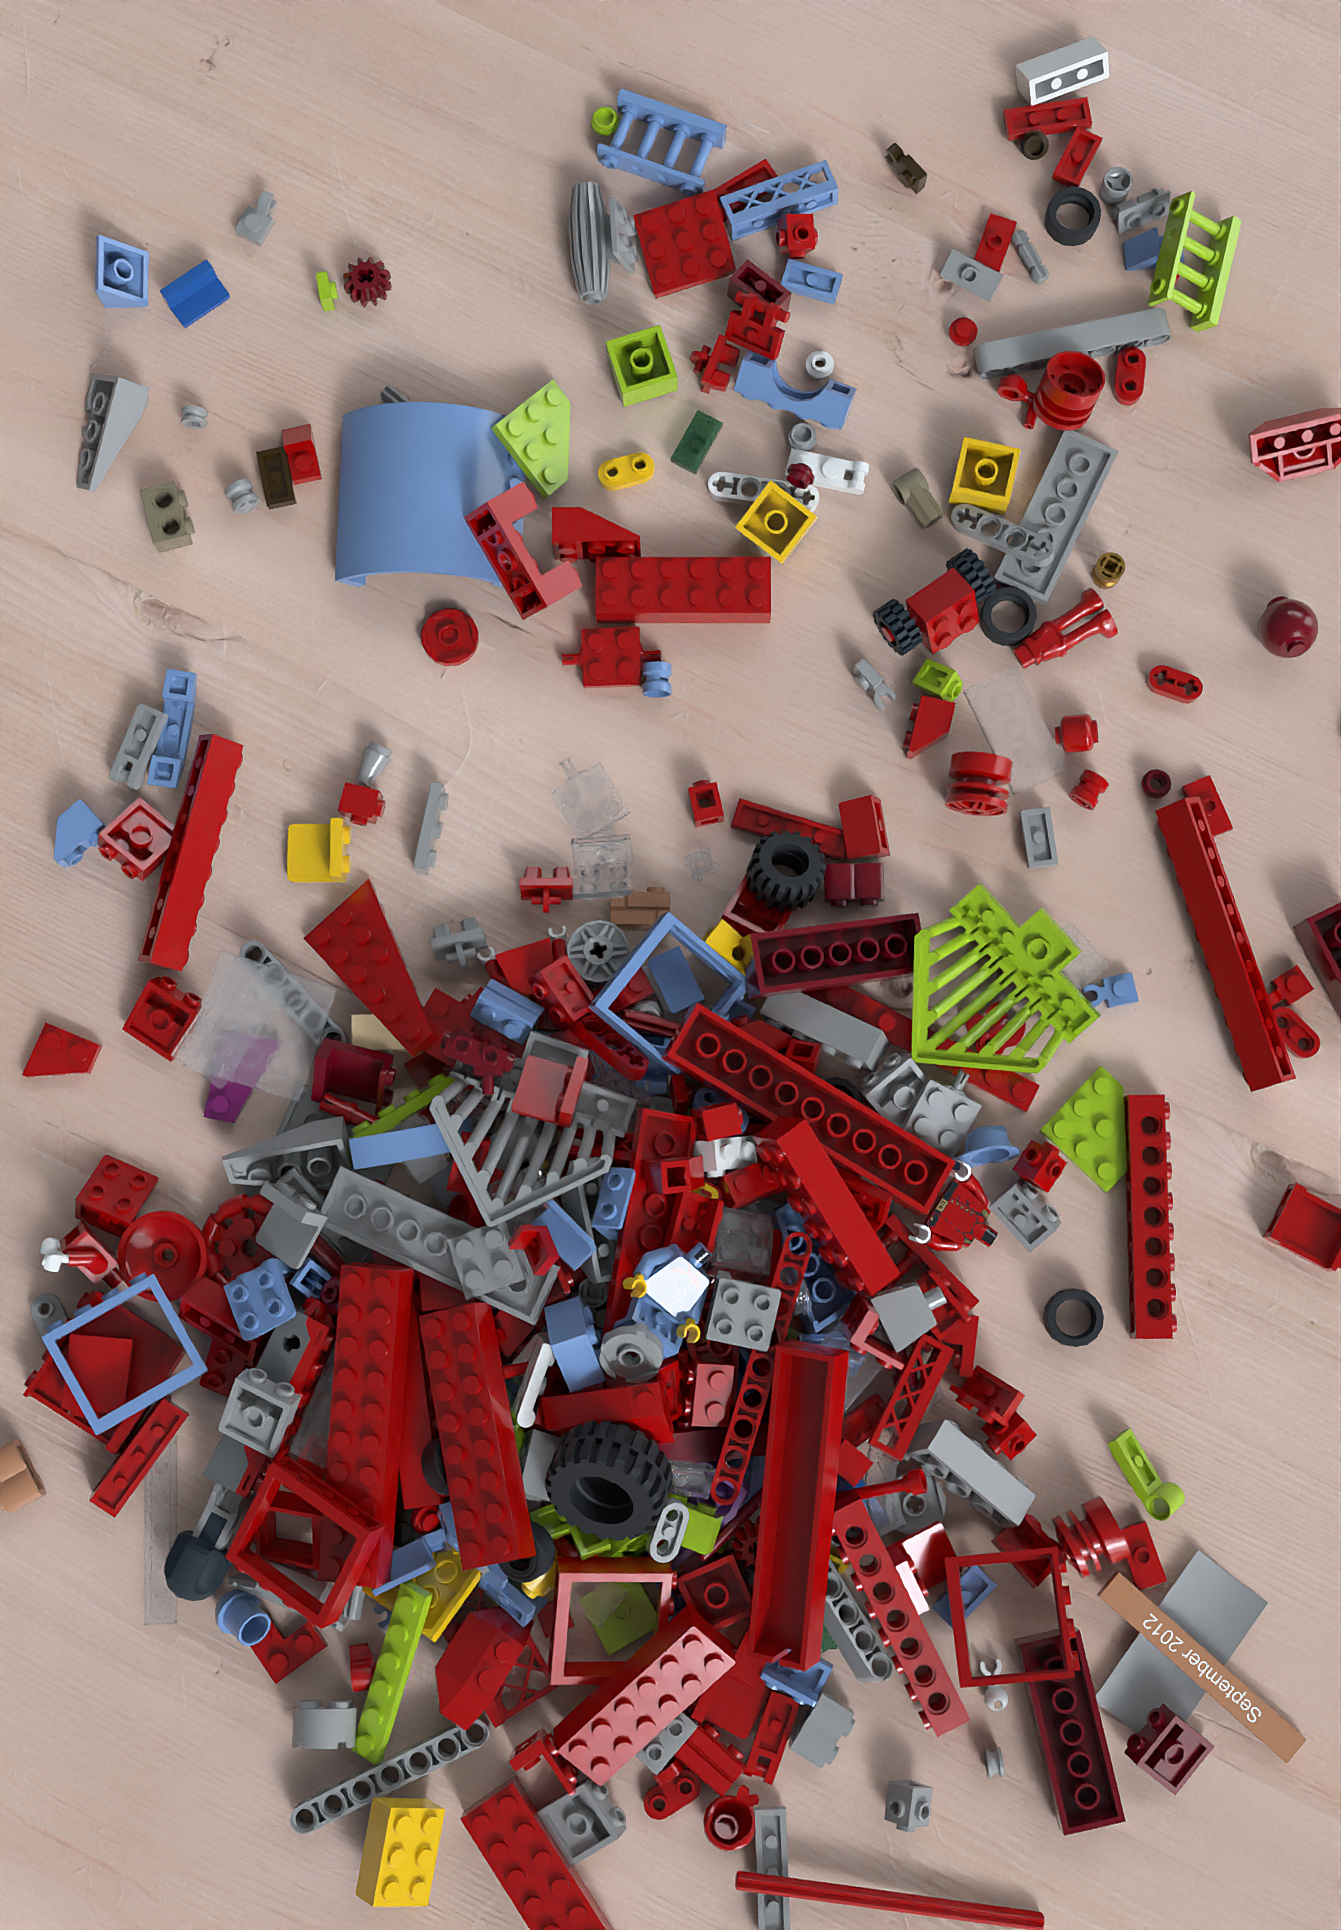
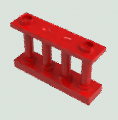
M894 1214L887 1218L883 1224L886 1227L883 1231L885 1234L880 1238L886 1244V1249L893 1243L897 1244L899 1241L908 1249L905 1252L906 1256L896 1265L901 1274L893 1280V1285L915 1264L918 1266L922 1263L928 1270L933 1269L935 1273L940 1271L951 1284L948 1287L955 1298L960 1296L970 1310L980 1302L924 1244L908 1238L909 1235H915ZM929 1330L925 1333L929 1336L932 1335ZM917 1339L913 1341L911 1344H909L912 1348L914 1347ZM924 1343L922 1350L929 1353L932 1347Z

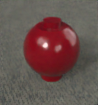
M1284 596L1276 597L1268 603L1267 609L1260 618L1258 625L1259 639L1264 648L1277 657L1294 658L1301 656L1316 641L1318 635L1317 617L1313 610L1301 601L1288 599Z

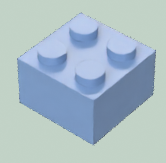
M580 1296L544 1307L550 1346L570 1393L606 1381L605 1372L599 1360L602 1335L600 1330H595L592 1325L595 1324V1320L590 1306L584 1307Z

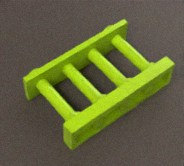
M1190 191L1173 198L1170 203L1168 219L1154 278L1150 285V295L1147 304L1152 307L1168 300L1175 302L1192 312L1190 328L1200 332L1218 325L1242 220L1231 216L1215 223L1192 209L1196 193ZM1189 221L1210 233L1211 238L1208 248L1186 235ZM1183 248L1204 259L1205 264L1202 274L1180 262ZM1177 274L1198 286L1196 300L1174 288Z

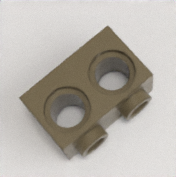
M174 481L141 489L140 493L152 541L159 553L192 545L191 534L195 533L191 517H186L184 508L188 507V501L184 490H179ZM172 499L169 506L160 507L162 501ZM171 526H179L177 532L167 534V530Z

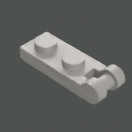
M139 702L110 770V779L118 783L126 782L127 786L134 790L140 789L144 782L146 768L169 717L168 714ZM129 762L133 763L131 771H127Z

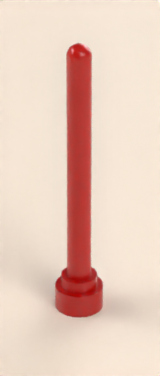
M922 1468L908 1470V1473L903 1475L901 1479L836 1492L835 1501L857 1491L861 1500L902 1491L919 1495L927 1493V1479Z

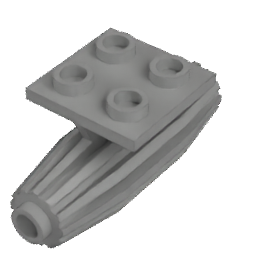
M580 182V184H575L572 187L569 212L571 265L579 299L585 301L587 305H599L602 303V300L607 298L611 262L623 265L629 274H635V263L638 262L637 249L633 245V236L636 235L634 219L629 217L625 207L621 206L615 197H609L610 213L607 215L600 185H597L595 182Z

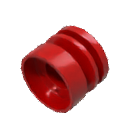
M1077 351L1059 352L1051 357L1032 399L1033 409L1038 418L1046 425L1058 430L1071 431L1085 425L1106 382L1105 373L1100 364L1092 357Z
M964 751L952 754L949 776L959 782L948 784L947 792L951 795H947L945 806L953 811L972 816H999L1005 814L1008 804L1004 800L1008 799L1009 792L999 786L1010 783L1013 762L1004 756L986 752Z
M1100 1496L1081 1504L1084 1519L1081 1521L1071 1510L1067 1511L1066 1516L1070 1524L1069 1527H1067L1061 1516L1058 1515L1052 1518L1057 1542L1062 1552L1065 1553L1068 1563L1078 1572L1082 1579L1090 1576L1086 1561H1089L1096 1572L1101 1571L1098 1558L1100 1554H1103L1112 1565L1130 1556L1126 1540L1113 1514Z

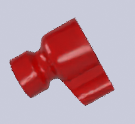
M367 1642L349 1645L353 1692L369 1690L377 1663L373 1659Z

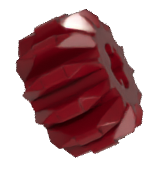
M370 256L367 262H363L358 257V265L355 266L349 263V272L343 273L345 293L350 294V299L354 303L360 300L361 306L364 308L368 301H372V304L377 306V299L386 300L387 294L385 291H391L390 272L385 269L384 263L381 260L375 263L374 259Z

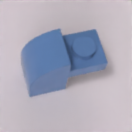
M641 1033V1036L662 1054L671 1041V1038ZM648 1058L649 1066L643 1079L636 1081L635 1092H643L650 1096L666 1094L669 1074Z

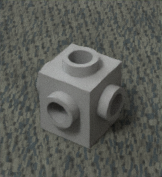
M912 1780L889 1781L884 1820L895 1823L896 1829L906 1832H914L915 1827L928 1826L931 1815L933 1787Z

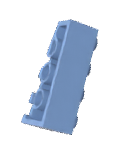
M788 1201L765 1215L769 1228L780 1230L782 1233L781 1250L786 1237L791 1233L803 1232L808 1235L803 1227L805 1221L800 1213H796L791 1208ZM810 1236L812 1251L796 1301V1307L805 1334L817 1333L842 1316L857 1294L856 1291L844 1289L839 1285L834 1277L836 1271L831 1264H828L819 1253L820 1245L815 1238L813 1239ZM801 1237L792 1238L789 1242L790 1251L795 1255L803 1254L807 1249L806 1241ZM785 1267L784 1272L788 1284L792 1285L798 1279L797 1271L792 1267Z

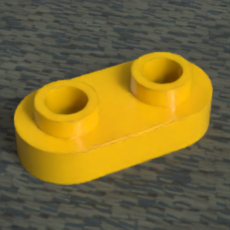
M643 452L607 460L599 467V483L604 489L609 491L646 483L654 475V461L651 456ZM641 462L645 464V467L637 469L635 465ZM610 470L618 472L614 477L609 476L607 473Z

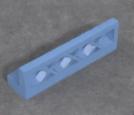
M824 160L720 197L721 206L728 220L729 235L732 241L776 226L777 220L786 214H810L838 204V186L827 161ZM823 171L827 180L820 184L809 181L811 175ZM790 182L800 185L798 191L794 193H788L782 189L785 184ZM762 192L774 195L772 200L766 203L755 199ZM737 201L747 204L745 210L735 214L732 213L729 204Z

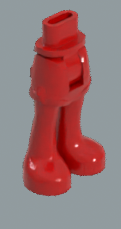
M1089 588L1081 594V601L1075 607L1052 621L1042 623L1040 628L1029 637L1022 639L1023 644L1012 650L1023 669L1032 664L1038 666L1041 662L1056 657H1064L1068 650L1096 634H1101L1107 639L1118 634V629L1108 609L1102 611L1104 603L1094 589ZM1097 614L1091 620L1068 634L1063 635L1061 631L1084 617Z

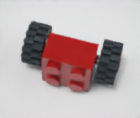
M966 548L946 562V573L906 599V611L901 603L899 604L898 600L891 599L873 612L874 622L878 626L879 632L883 634L882 637L888 641V645L891 648L893 647V650L900 656H903L920 643L933 655L940 649L947 648L953 640L963 633L973 630L976 624L979 623L977 604L994 593L996 585L993 582V577L988 573L990 572L989 569L985 568L984 562L981 559L979 560L978 555L973 553L971 549Z

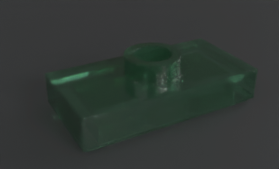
M697 410L670 458L671 462L696 475L721 431L723 423Z

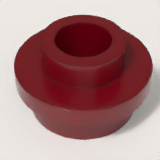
M804 463L791 464L787 469L788 482L799 489H806L815 480L812 469Z
M1153 769L1143 776L1141 787L1148 797L1159 799L1170 791L1171 779L1166 772ZM1157 780L1160 783V789H1154L1151 786V781Z

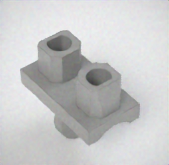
M474 917L460 922L461 932L451 934L449 925L445 924L433 928V939L429 940L436 961L447 958V962L450 963L459 960L461 968L467 967L466 958L477 956L476 951L488 948L482 926H478Z

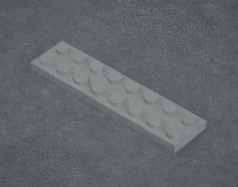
M340 1166L321 1209V1212L328 1216L324 1227L463 1292L447 1240L478 1228L355 1171ZM517 1249L527 1279L476 1298L532 1325H536L556 1280L560 1266L553 1264L545 1275H534L524 1250Z

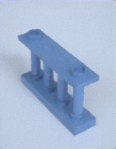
M621 88L617 97L618 113H621L622 117L610 147L601 143L598 144V162L609 169L617 168L680 190L681 193L688 197L704 193L705 180L700 179V175L711 148L718 147L723 149L726 141L727 125ZM638 119L648 123V127L635 156L621 151V147L632 120ZM664 128L675 134L664 162L660 165L647 160L658 130ZM689 137L700 141L701 145L689 174L673 168L685 138Z

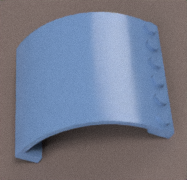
M437 402L387 403L364 407L343 414L335 581L361 587L366 585V576L433 573L491 582V585L504 588L463 517L523 481L525 483V473L491 430L506 415L476 407ZM524 517L512 524L521 534L522 538Z

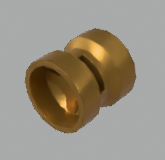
M1113 552L1101 555L1091 573L1094 584L1102 589L1114 587L1124 574L1125 562L1120 555Z

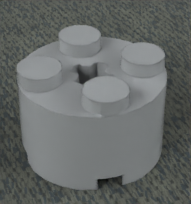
M319 1699L298 1701V1707H294L292 1747H299L302 1742V1749H338V1745H345L346 1742V1748H354L357 1707H352L353 1700H334L329 1702V1706H322V1700Z

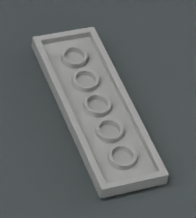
M1073 430L1064 431L1019 525L1049 539L1053 544L1054 559L1045 567H1037L1006 553L993 582L1004 587H1014L1023 590L1032 600L1046 605L1119 451ZM1014 535L1009 546H1019L1023 542V537ZM1044 547L1040 551L1034 549L1036 557H1039L1040 554L1046 555Z

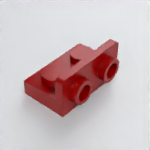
M567 955L556 960L528 980L533 994L542 1001L548 1010L550 1019L561 1030L591 1011L588 1006L595 997Z

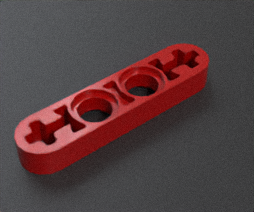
M592 1010L566 1027L625 1078L638 1081L645 1077L649 1066L648 1058ZM586 1027L593 1028L598 1032H591ZM606 1045L615 1046L619 1050L610 1049Z

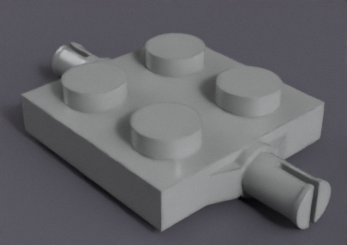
M959 1069L951 1085L939 1083L927 1077L925 1084H923L917 1099L900 1128L934 1149L954 1158L982 1107L980 1103L967 1097L962 1092L970 1075Z

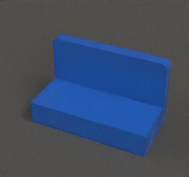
M207 259L160 290L165 303L184 328H187L230 299L228 291L217 278L213 267Z

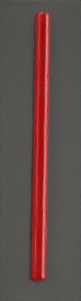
M737 1871L735 1876V1888L740 1891L1026 1930H1043L1045 1917L1039 1911L746 1871Z

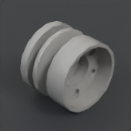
M603 920L588 921L578 927L570 937L567 954L586 985L598 989L610 980L629 956V941L624 932L611 922ZM596 946H600L601 950H607L603 952L602 959H598L596 955L591 956V954L595 953L594 948Z

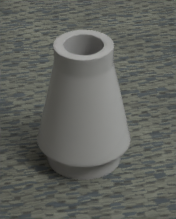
M371 741L368 747L365 746L356 779L372 787L376 778L391 761L389 757L392 751Z

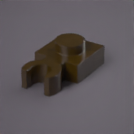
M893 143L886 149L888 155L885 156V159L898 170L900 182L917 194L925 188L927 173L909 154L906 156L897 143Z

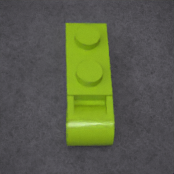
M1131 1428L1122 1431L1107 1443L1112 1456L1121 1467L1129 1485L1133 1488L1137 1497L1141 1499L1150 1516L1159 1521L1167 1520L1184 1504L1185 1495L1182 1489L1172 1482L1162 1483Z

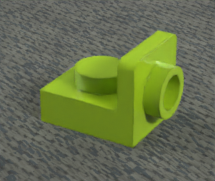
M928 658L912 681L916 688L949 702H952L960 695L963 682L956 670Z

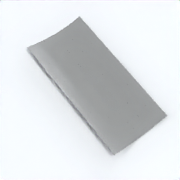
M1198 1550L1158 1607L1225 1666L1268 1602ZM1139 1633L1096 1694V1699L1099 1705L1136 1733H1140L1147 1724L1148 1713L1154 1708H1160L1163 1703L1186 1721L1206 1691Z

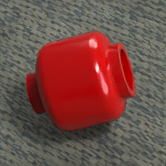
M1088 714L1063 716L1060 726L1055 727L1056 744H1062L1063 750L1066 753L1091 751L1094 743L1099 742L1097 720H1092Z

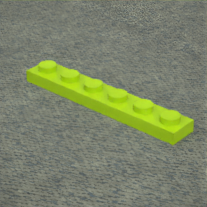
M409 1580L400 1585L357 1728L355 1747L351 1748L352 1751L374 1765L383 1761L433 1596L432 1593Z

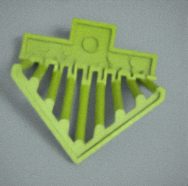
M979 883L962 900L949 909L953 915L952 917L924 928L914 938L911 1057L916 1063L1038 1074L1047 1066L1063 1039L1070 1044L1101 1016L1061 971L1083 951L1043 907L1020 926L982 883ZM958 926H963L966 929L960 935L930 952L931 938ZM973 940L979 943L977 947L929 981L930 966ZM988 953L991 957L989 961L928 1011V1000L931 994L942 988ZM1001 968L1004 971L997 980L927 1040L928 1027L996 970ZM1011 982L1016 984L1017 987L949 1050L936 1049ZM1025 996L1029 999V1002L979 1053L965 1052ZM1037 1010L1042 1013L1036 1024L1009 1055L995 1054ZM1050 1024H1052L1055 1028L1054 1033L1037 1058L1024 1057Z

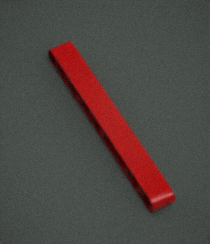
M794 1232L788 1235L781 1250L771 1287L781 1291V1297L788 1301L789 1309L785 1314L776 1315L773 1328L777 1329L780 1334L779 1341L775 1345H769L768 1351L751 1350L711 1483V1496L720 1505L732 1504L740 1492L773 1381L776 1345L785 1341L812 1251L811 1239L803 1232ZM794 1237H801L806 1241L807 1249L801 1255H795L789 1249V1242ZM785 1267H792L797 1271L798 1279L792 1285H785L780 1280V1272ZM759 1358L767 1359L771 1365L769 1373L763 1376L755 1374L752 1368L754 1361ZM751 1388L758 1390L762 1396L760 1403L755 1406H749L743 1399L744 1393ZM746 1419L752 1424V1431L749 1435L739 1436L735 1432L734 1425L738 1420ZM731 1450H737L743 1455V1461L737 1467H731L725 1461L726 1454ZM722 1481L730 1482L734 1487L733 1494L726 1498L719 1496L716 1492L717 1484Z

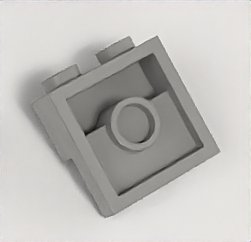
M904 1052L900 1055L894 1053L889 1056L884 1062L886 1067L878 1074L872 1072L865 1076L861 1081L862 1087L859 1089L861 1095L876 1113L901 1127L923 1084L927 1080V1077L912 1058Z
M246 1369L235 1378L218 1431L273 1458L278 1453L287 1426L293 1421L301 1396L294 1393L295 1389L291 1384L286 1382L275 1383L267 1379V1373L261 1369Z
M589 1777L578 1782L575 1794L570 1796L566 1791L561 1796L541 1807L537 1812L571 1867L619 1839L627 1829L625 1825L626 1816L623 1810L618 1806L614 1807L608 1799L609 1790L607 1785L604 1783L600 1787Z

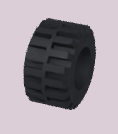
M782 830L781 834H778L777 831L770 832L769 837L765 835L757 843L747 867L746 882L750 883V892H756L755 899L759 902L765 901V906L770 909L772 906H775L777 911L783 912L785 908H788L789 912L796 911L797 906L801 909L804 908L808 902L814 899L826 871V864H823L825 861L824 854L819 853L820 847L817 843L813 845L811 843L812 839L808 836L805 838L801 837L800 832L794 831V834L789 833V830ZM773 865L788 866L798 876L788 877L782 875Z

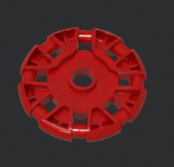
M240 1194L218 1205L219 1209L215 1214L210 1213L201 1231L208 1247V1265L205 1272L207 1278L223 1287L236 1280L237 1276L258 1268L264 1261L277 1258L256 1242V1235L274 1204L273 1202L259 1194H255L253 1197H248L247 1194ZM249 1209H253L255 1218H249ZM227 1217L234 1222L229 1227L224 1222ZM249 1240H253L257 1245V1252L254 1256L249 1255L246 1251V1244ZM215 1241L220 1242L218 1246L219 1252H215ZM227 1267L233 1273L229 1278L223 1273ZM296 1273L285 1278V1283L289 1284Z

